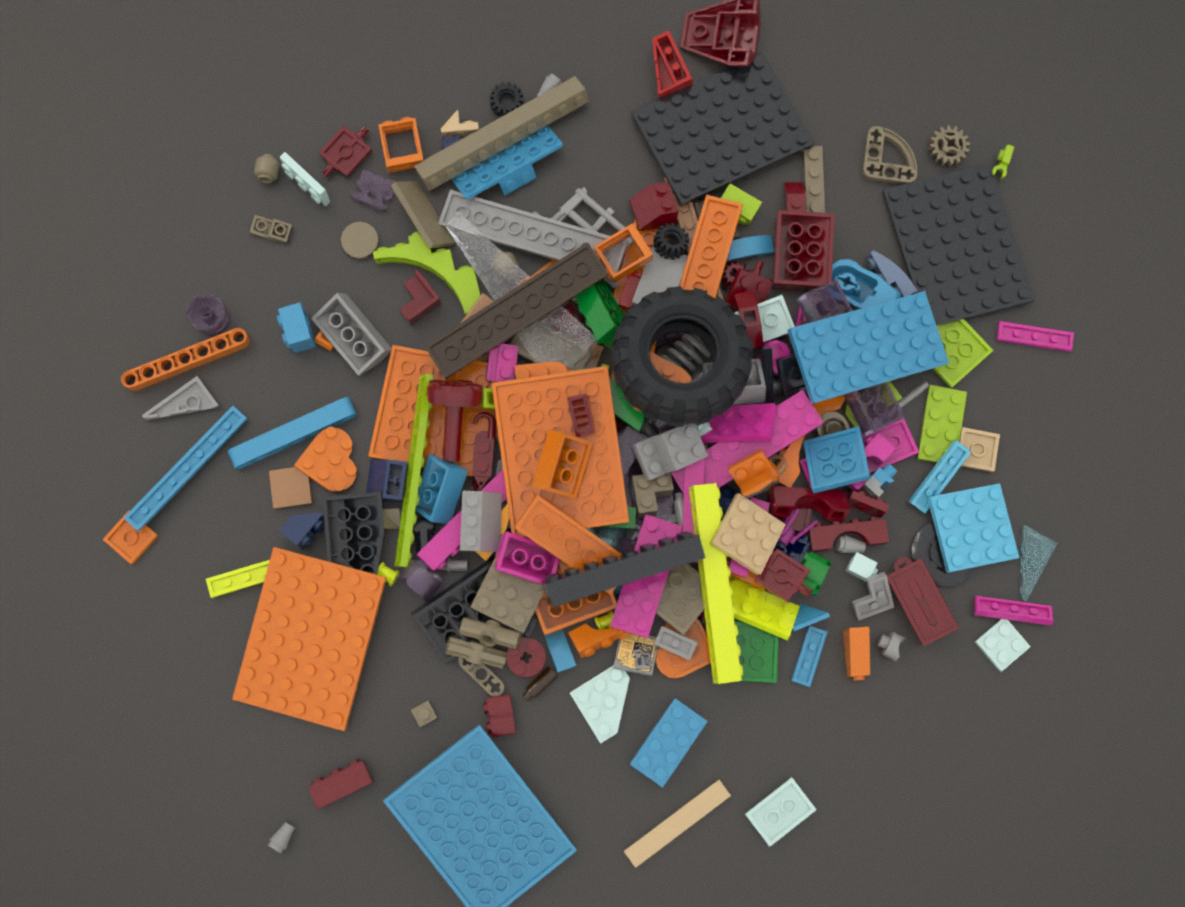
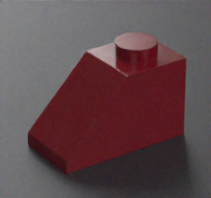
M784 182V211L806 212V193L803 182Z

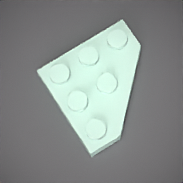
M613 666L570 692L600 744L618 732L630 680L626 671L614 669Z

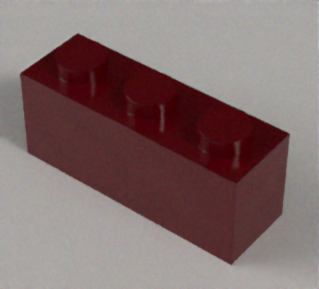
M359 759L348 763L349 767L344 770L338 768L331 771V776L323 779L321 776L311 781L312 785L308 789L317 809L374 783L365 760L360 762Z

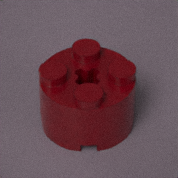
M521 638L518 649H508L506 656L507 664L515 675L522 678H531L543 670L546 663V653L543 646L537 640ZM524 653L532 655V658L529 659V663H526L524 660L521 661V658L524 657Z

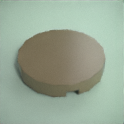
M354 222L348 225L342 232L341 244L344 251L350 257L360 260L370 257L377 250L379 239L376 230L370 224Z

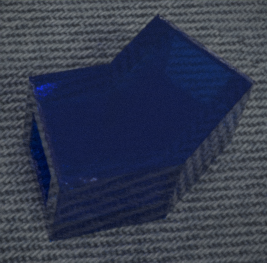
M458 133L452 137L443 136L442 150L461 140Z

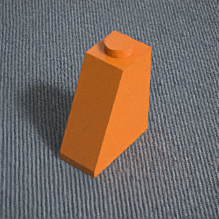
M869 627L848 628L843 630L847 677H853V681L865 680V676L870 675Z

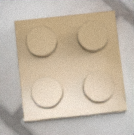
M962 427L959 443L969 449L971 453L961 467L993 473L995 471L1000 434Z

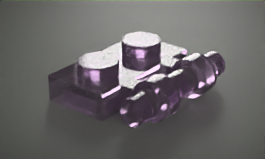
M363 169L356 183V188L361 189V192L352 191L350 197L360 204L365 203L372 206V209L386 211L388 205L382 203V201L385 199L391 202L395 193L391 185L395 182ZM371 193L377 197L373 199L368 197L367 194Z

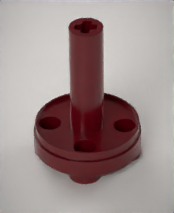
M429 380L427 401L432 404L446 406L443 445L444 461H460L463 407L482 405L484 393L482 385L468 380Z

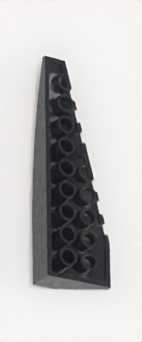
M496 555L411 612L445 664L456 657L445 653L449 637L469 642L471 640L479 641V639L460 634L463 618L466 617L484 623L488 620H494L470 607Z

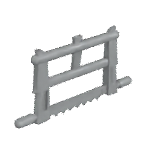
M585 187L582 190L576 189L575 195L550 218L564 222L569 216L581 228L598 232L606 221L618 231L625 228L612 216L615 211L610 207L607 210L602 208L587 195ZM582 201L600 215V218L593 226L574 212ZM631 237L626 239L628 241L627 249L634 243ZM607 277L604 278L613 288L618 287V282L614 283L612 278L609 280Z

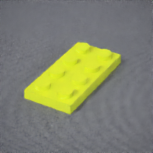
M728 577L729 585L733 589L731 602L736 612L734 618L788 640L800 606L792 602L786 603L773 594L762 591L735 578Z

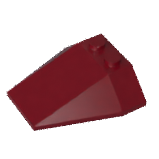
M727 0L685 13L680 48L728 66L749 67L756 58L761 27L760 0Z

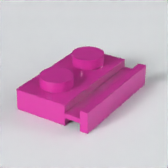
M501 344L489 352L485 381L503 382L515 380L518 346Z

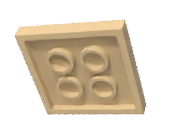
M738 493L735 494L710 544L756 575H760L786 524Z

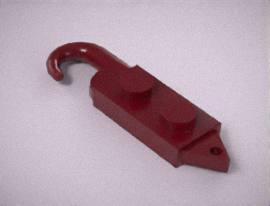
M480 412L473 421L474 424H477V421L482 417L487 418L489 421L488 431L479 432L475 437L472 476L475 477L480 489L484 487L489 478H492L496 420L489 412Z

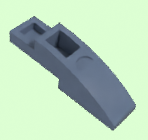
M876 251L869 253L867 263L870 269H874L877 275L894 287L901 294L900 298L917 292L912 281L895 263Z

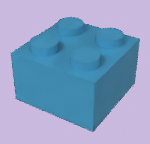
M299 302L279 308L280 315H277L279 326L285 332L282 333V337L288 349L291 348L294 353L315 348L316 344L311 326L302 304Z

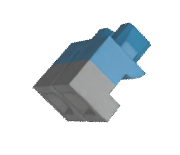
M890 464L883 469L879 468L859 490L867 493V496L873 499L874 497H880L884 492L882 489L894 481L892 477L896 474L897 470Z

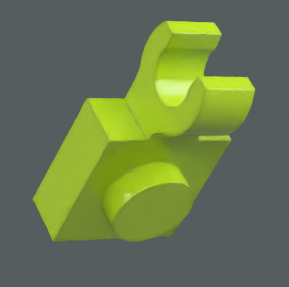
M1007 144L1003 150L1000 149L997 156L999 164L993 168V176L996 171L1001 172L1000 179L1003 180L1006 176L1007 166L1010 163L1014 146Z

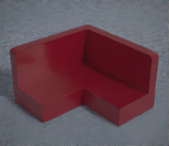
M418 269L414 271L415 276L403 284L414 299L399 309L411 326L441 305L440 298Z

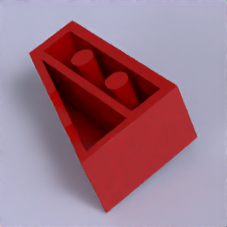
M668 30L652 38L659 99L693 85L692 77L670 31Z

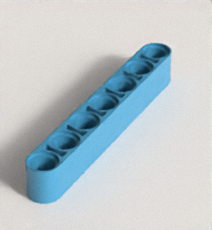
M345 397L237 445L227 452L236 470L315 436L330 426L335 427L354 418L357 413L350 398Z

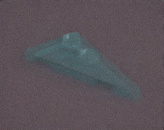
M1023 525L1021 528L1023 543L1021 544L1022 586H1020L1021 600L1026 602L1052 555L1057 542L1027 525Z

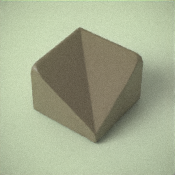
M400 508L383 509L384 530L399 529L401 520Z

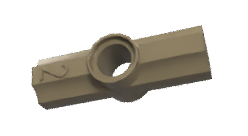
M465 617L461 622V635L479 639L483 645L488 647L498 644L518 649L521 632L502 628L500 623L494 620H488L484 623Z
M449 637L445 651L446 654L464 658L466 661L482 665L483 663L498 668H503L507 652L504 650L485 646L478 641L471 640L469 642L455 637Z

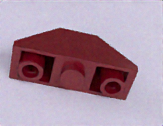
M748 291L734 294L737 313L747 327L746 332L751 339L752 349L764 347L762 325L754 292Z

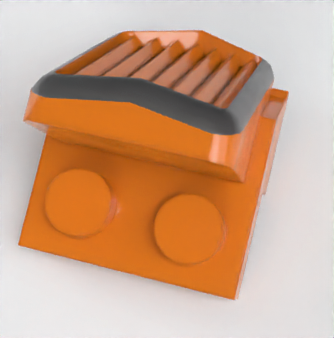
M762 448L728 466L729 473L745 498L768 491L772 486L779 483L778 477L781 476Z

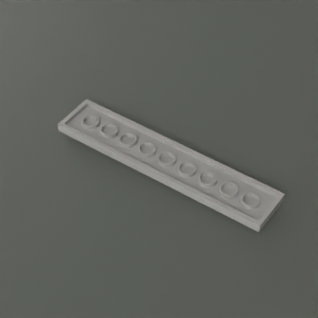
M450 190L438 223L450 230L559 261L587 242L595 252L594 246L610 237L609 235L478 197L466 200L460 192ZM626 240L603 253L615 273L619 272L628 246V241Z

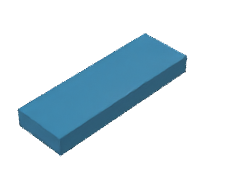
M808 626L791 678L792 682L806 687L811 686L828 633L827 631Z

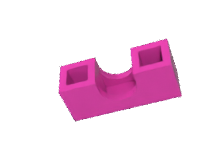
M880 433L875 437L871 434L864 442L866 444L865 453L867 459H873L879 465L896 449ZM867 480L849 484L846 486L849 487L852 491L859 490Z

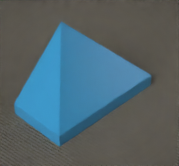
M800 604L791 632L826 619L830 615L827 612Z

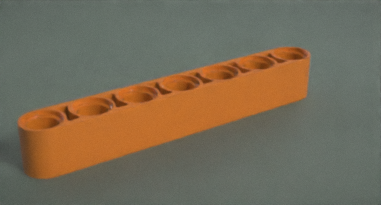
M235 328L123 373L121 382L130 391L141 390L245 349L250 344V337L243 329ZM244 335L243 341L236 342L237 336ZM221 342H226L225 348L218 349V345ZM203 349H208L207 355L200 356V352ZM190 356L189 362L183 364V358ZM168 363H172L171 369L165 371V365ZM154 370L153 376L147 378V372ZM136 377L135 383L129 385L130 378Z

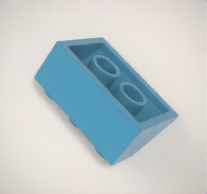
M429 454L422 473V482L420 487H418L419 503L415 511L430 522L448 524L454 515L468 470L457 463L444 461L441 457Z

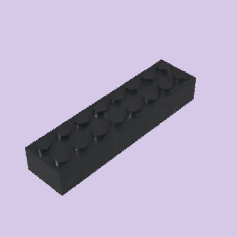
M684 531L676 534L677 538L665 537L659 539L658 544L655 545L651 543L639 546V550L628 549L620 552V556L609 555L603 557L602 562L599 563L590 561L584 563L583 568L580 569L572 567L564 570V574L561 575L556 573L545 576L546 580L541 581L547 602L550 606L556 607L704 559L706 557L700 537L697 534H692V532Z

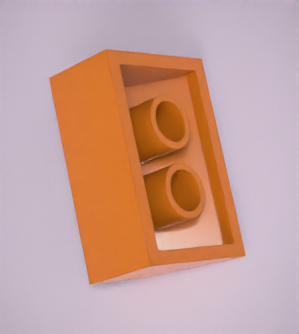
M549 429L532 486L576 499L593 442Z

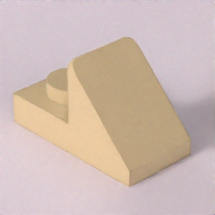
M457 110L441 128L442 138L466 137L479 130L478 122L469 120L460 123Z

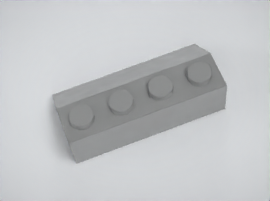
M336 293L311 318L358 376L381 363L391 353L392 348L346 293Z

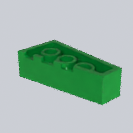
M610 378L615 417L640 434L646 417L643 412L636 411L629 405L620 387L617 386L616 381Z

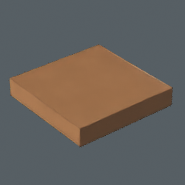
M295 467L269 471L273 509L313 504L310 478Z

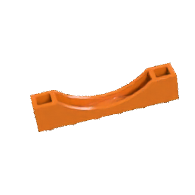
M848 394L812 405L821 417L827 412H837ZM805 435L780 452L779 455L786 459L787 468L778 477L779 483L776 485L792 487L800 474L799 452ZM779 461L777 465L774 463L775 467L778 469L782 462Z

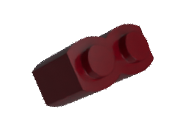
M510 694L486 698L487 702L483 703L485 715L489 714L490 722H486L488 734H492L493 738L516 734Z

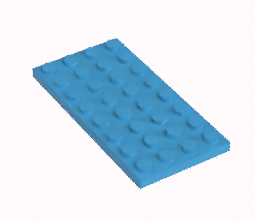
M925 291L787 330L811 404L949 364Z

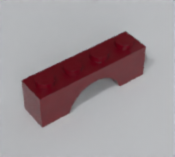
M772 486L767 496L768 503H770L769 513L774 517L789 518L793 509L806 506L820 512L825 520L845 521L850 511L847 491L826 490L813 493L812 489Z
M880 517L868 518L869 521L861 522V519L849 520L850 523L842 524V521H833L828 526H823V523H817L807 531L809 552L829 551L832 549L836 537L844 533L857 535L866 543V546L887 544L889 537L886 519L880 520Z

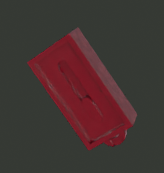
M907 557L899 558L894 564L895 572L887 575V579L923 646L959 629L953 614L923 559L920 558L912 562ZM902 563H907L906 566L902 568L899 567Z

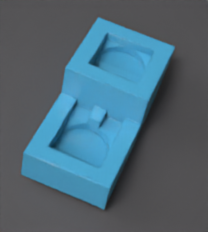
M563 629L544 636L558 673L576 666Z

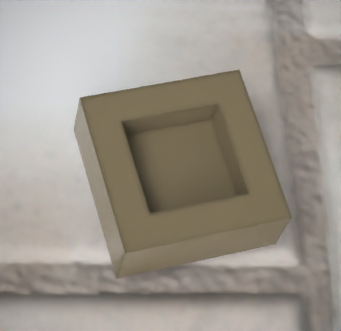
M429 700L411 710L420 728L438 718Z

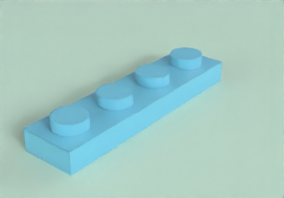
M954 440L908 502L923 513H926L930 508L928 498L937 496L942 492L971 451Z

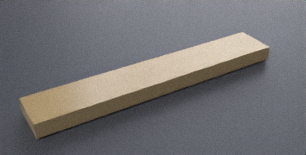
M718 779L625 849V854L636 868L731 795Z

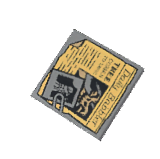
M630 633L625 639L619 638L613 668L652 677L658 647L654 645L656 637L648 636L647 639Z

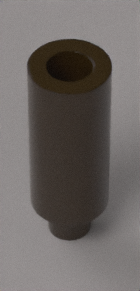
M548 666L526 687L528 691L522 696L527 701L532 697L536 698L558 676Z

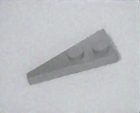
M196 376L144 413L142 417L145 420H152L215 409L220 406L199 377Z

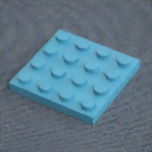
M1000 483L928 498L946 573L1019 558Z

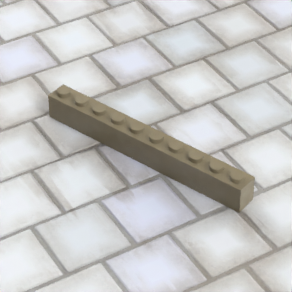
M575 76L414 165L420 180L427 190L431 191L588 103L589 99L586 89Z

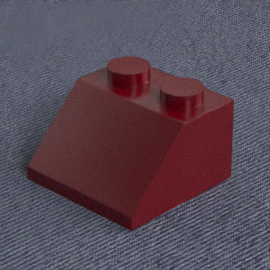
M668 182L650 184L629 199L640 231L660 228L661 225L664 226L666 223L669 226L671 223L676 225L679 210Z

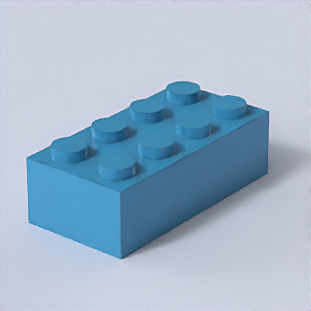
M674 698L629 764L663 787L708 721Z

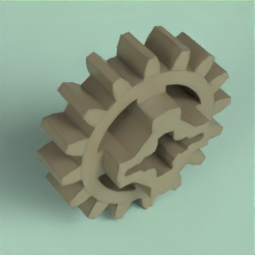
M950 125L945 130L943 127H940L938 132H934L933 137L929 141L931 144L928 148L933 150L930 155L937 157L935 162L941 160V165H944L946 162H948L949 167L952 166L953 162L958 165L960 160L963 161L970 151L968 149L970 142H966L968 135L963 136V130L958 132L957 126L953 130L950 128Z

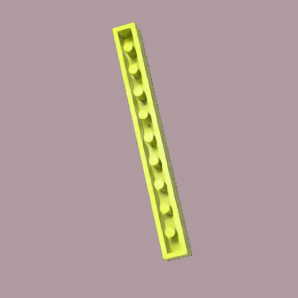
M716 483L694 485L689 487L694 534L699 535L706 557L698 560L713 683L722 684L742 681L743 668L739 664L741 651L736 641L738 628L737 625H734L736 612L731 602L733 589L729 585L730 568L726 563L728 556L710 544L723 518V511L719 507L718 501L720 499V489Z

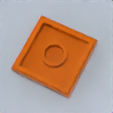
M128 510L102 540L133 565L159 535L147 525L138 532L124 519L130 512Z

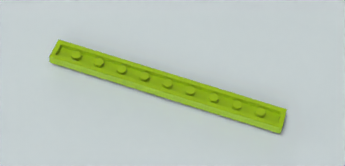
M431 374L421 375L419 379L395 567H408V564L411 562L410 545L414 541L412 530L417 520L415 508L419 503V495L417 493L418 487H420L422 482L420 471L424 465L423 449L427 445L425 434L430 423L428 411L432 407V403L427 401V386L429 385V380H433V375Z

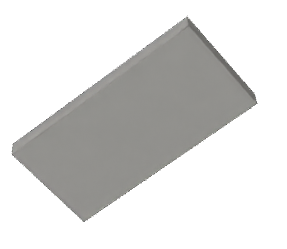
M652 246L651 252L653 253L654 260L645 265L631 305H637L642 300V297L654 291L660 293L667 290L668 287H678L688 256L681 255L680 258L677 259L675 257L674 260H671L669 256L668 259H665L666 255L659 256L660 251L656 253V248Z

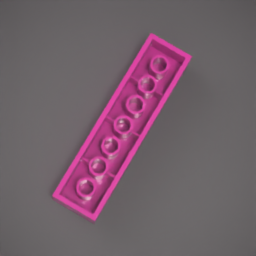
M804 391L798 392L777 406L771 440L718 442L707 449L708 457L704 458V484L716 483L717 487L721 488L734 480L728 471V466L761 448L769 458L821 426L824 422ZM684 468L671 472L684 493Z

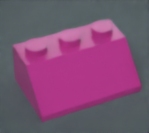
M505 532L500 537L495 557V570L541 585V581L546 580L545 576L556 573L559 559L534 541L509 532Z

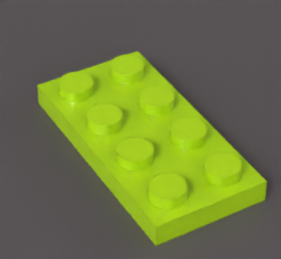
M929 385L917 460L937 463L954 440L960 441L967 396L966 391Z

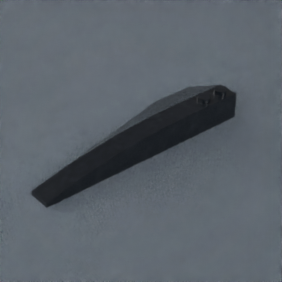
M381 492L322 497L327 561L377 574L384 537Z

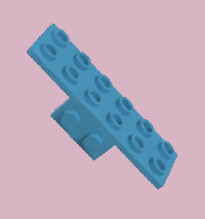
M547 125L452 178V181L466 200L497 183L502 193L507 195L537 178L532 164L563 147V143Z

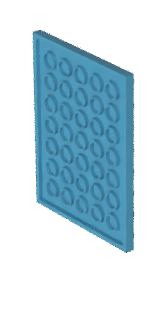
M480 724L383 799V802L466 907H507L577 851L576 847Z

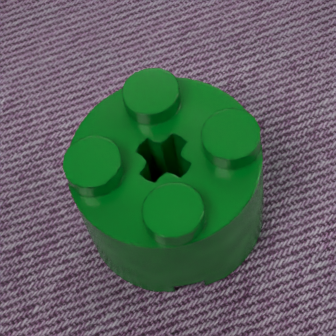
M806 552L802 565L808 568L810 573L804 580L803 585L813 590L811 595L817 597L833 561L816 553Z

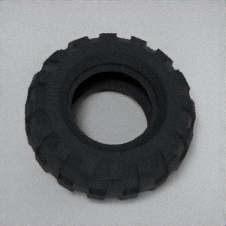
M681 286L668 287L663 292L656 293L654 291L642 297V300L637 305L631 306L624 314L613 338L611 355L613 375L617 386L620 387L624 394V398L632 407H636L643 412L645 417L655 422L659 420L669 423V426L700 425L710 422L712 418L724 414L741 396L752 369V342L747 335V327L740 315H736L731 310V305L722 298L717 297L716 299L708 295L707 291L695 287L694 290H684ZM686 331L700 337L709 347L713 358V368L703 378L694 382L678 383L662 376L652 364L649 353L652 345L661 336L670 332Z

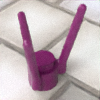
M796 509L790 520L788 517L784 518L783 523L786 525L778 541L786 546L789 543L793 545L798 538L815 526L818 521L815 520L793 536L795 532L790 526L800 511Z

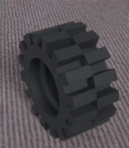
M501 82V86L497 84L495 89L493 88L491 91L490 104L497 116L500 114V117L524 104L523 93L514 83L511 85L510 82H507L504 85V82ZM509 94L514 98V102L510 106H503L500 103L501 96Z
M668 223L664 226L661 225L653 240V247L656 248V253L660 251L659 256L666 255L665 259H668L669 256L671 260H674L675 257L677 259L680 258L681 255H684L689 244L688 232L684 233L685 229H679L680 225L678 224L677 227L674 226V223H671L670 226ZM665 238H672L678 244L671 245L665 241Z

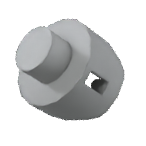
M893 631L888 636L882 634L877 643V646L882 648L881 655L897 661L900 657L899 644L906 637Z

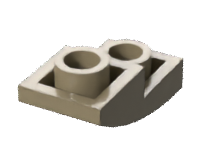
M255 215L249 234L287 243L292 224Z

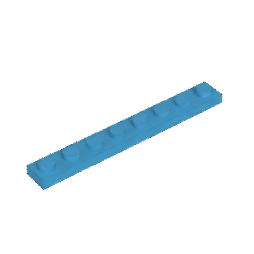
M232 406L134 506L124 519L140 532L248 419Z

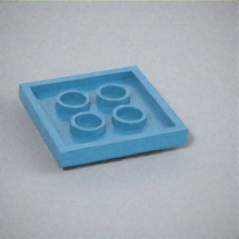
M859 426L803 441L813 493L871 479Z

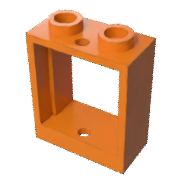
M405 117L400 121H385L378 125L388 173L415 168L414 165L424 160L415 118ZM413 130L417 154L390 159L386 135Z
M633 223L594 246L595 254L609 274L607 276L608 280L612 278L614 283L654 260L653 253ZM631 237L643 257L615 273L603 253Z

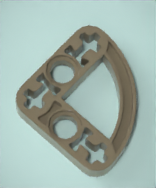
M874 126L870 128L866 136L862 174L864 178L872 181L900 185L911 183L917 177L916 158L908 143L901 136L889 129ZM874 132H876L877 136H879L876 140V144H872L874 141ZM884 139L900 150L907 166L881 162ZM875 149L878 152V156L871 157L868 151ZM870 167L875 171L873 174H870V171H868ZM885 170H893L894 177H887L885 175ZM906 172L909 173V176H912L909 180L904 176Z

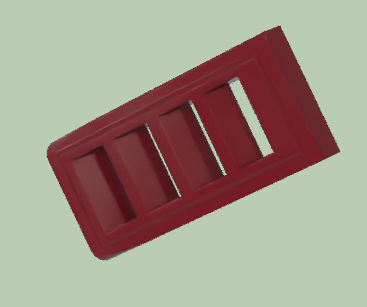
M581 394L567 397L575 436L580 437L594 434L595 429L588 395ZM584 401L583 405L574 406L573 404L575 402ZM586 409L584 413L575 414L577 410ZM578 418H588L586 421L577 422ZM588 424H589V427H590V428L582 429V430H579V429H578V426H583V425H588Z

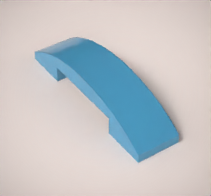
M759 235L733 240L727 262L752 256L761 257L773 254L774 246L771 235Z

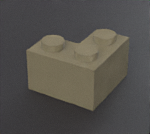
M671 472L650 481H646L644 474L632 476L630 487L633 504L636 507V519H643L645 515L655 517L658 512L656 498L671 496L674 490Z

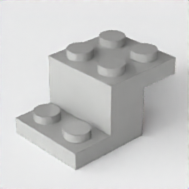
M695 424L675 427L632 445L646 481H650L665 473L677 471L708 457Z

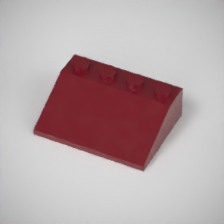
M778 210L775 221L772 278L774 282L772 289L805 290L831 288L835 214Z

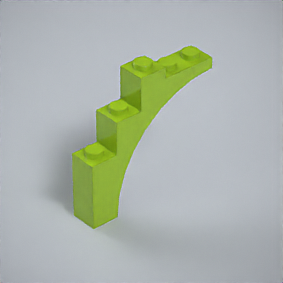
M414 232L412 236H408L409 244L398 243L395 247H381L373 252L376 264L390 262L407 263L434 273L456 294L463 307L465 316L480 297L474 266H462L458 268L459 270H455L450 249L442 248L432 253L431 248H428L419 232Z

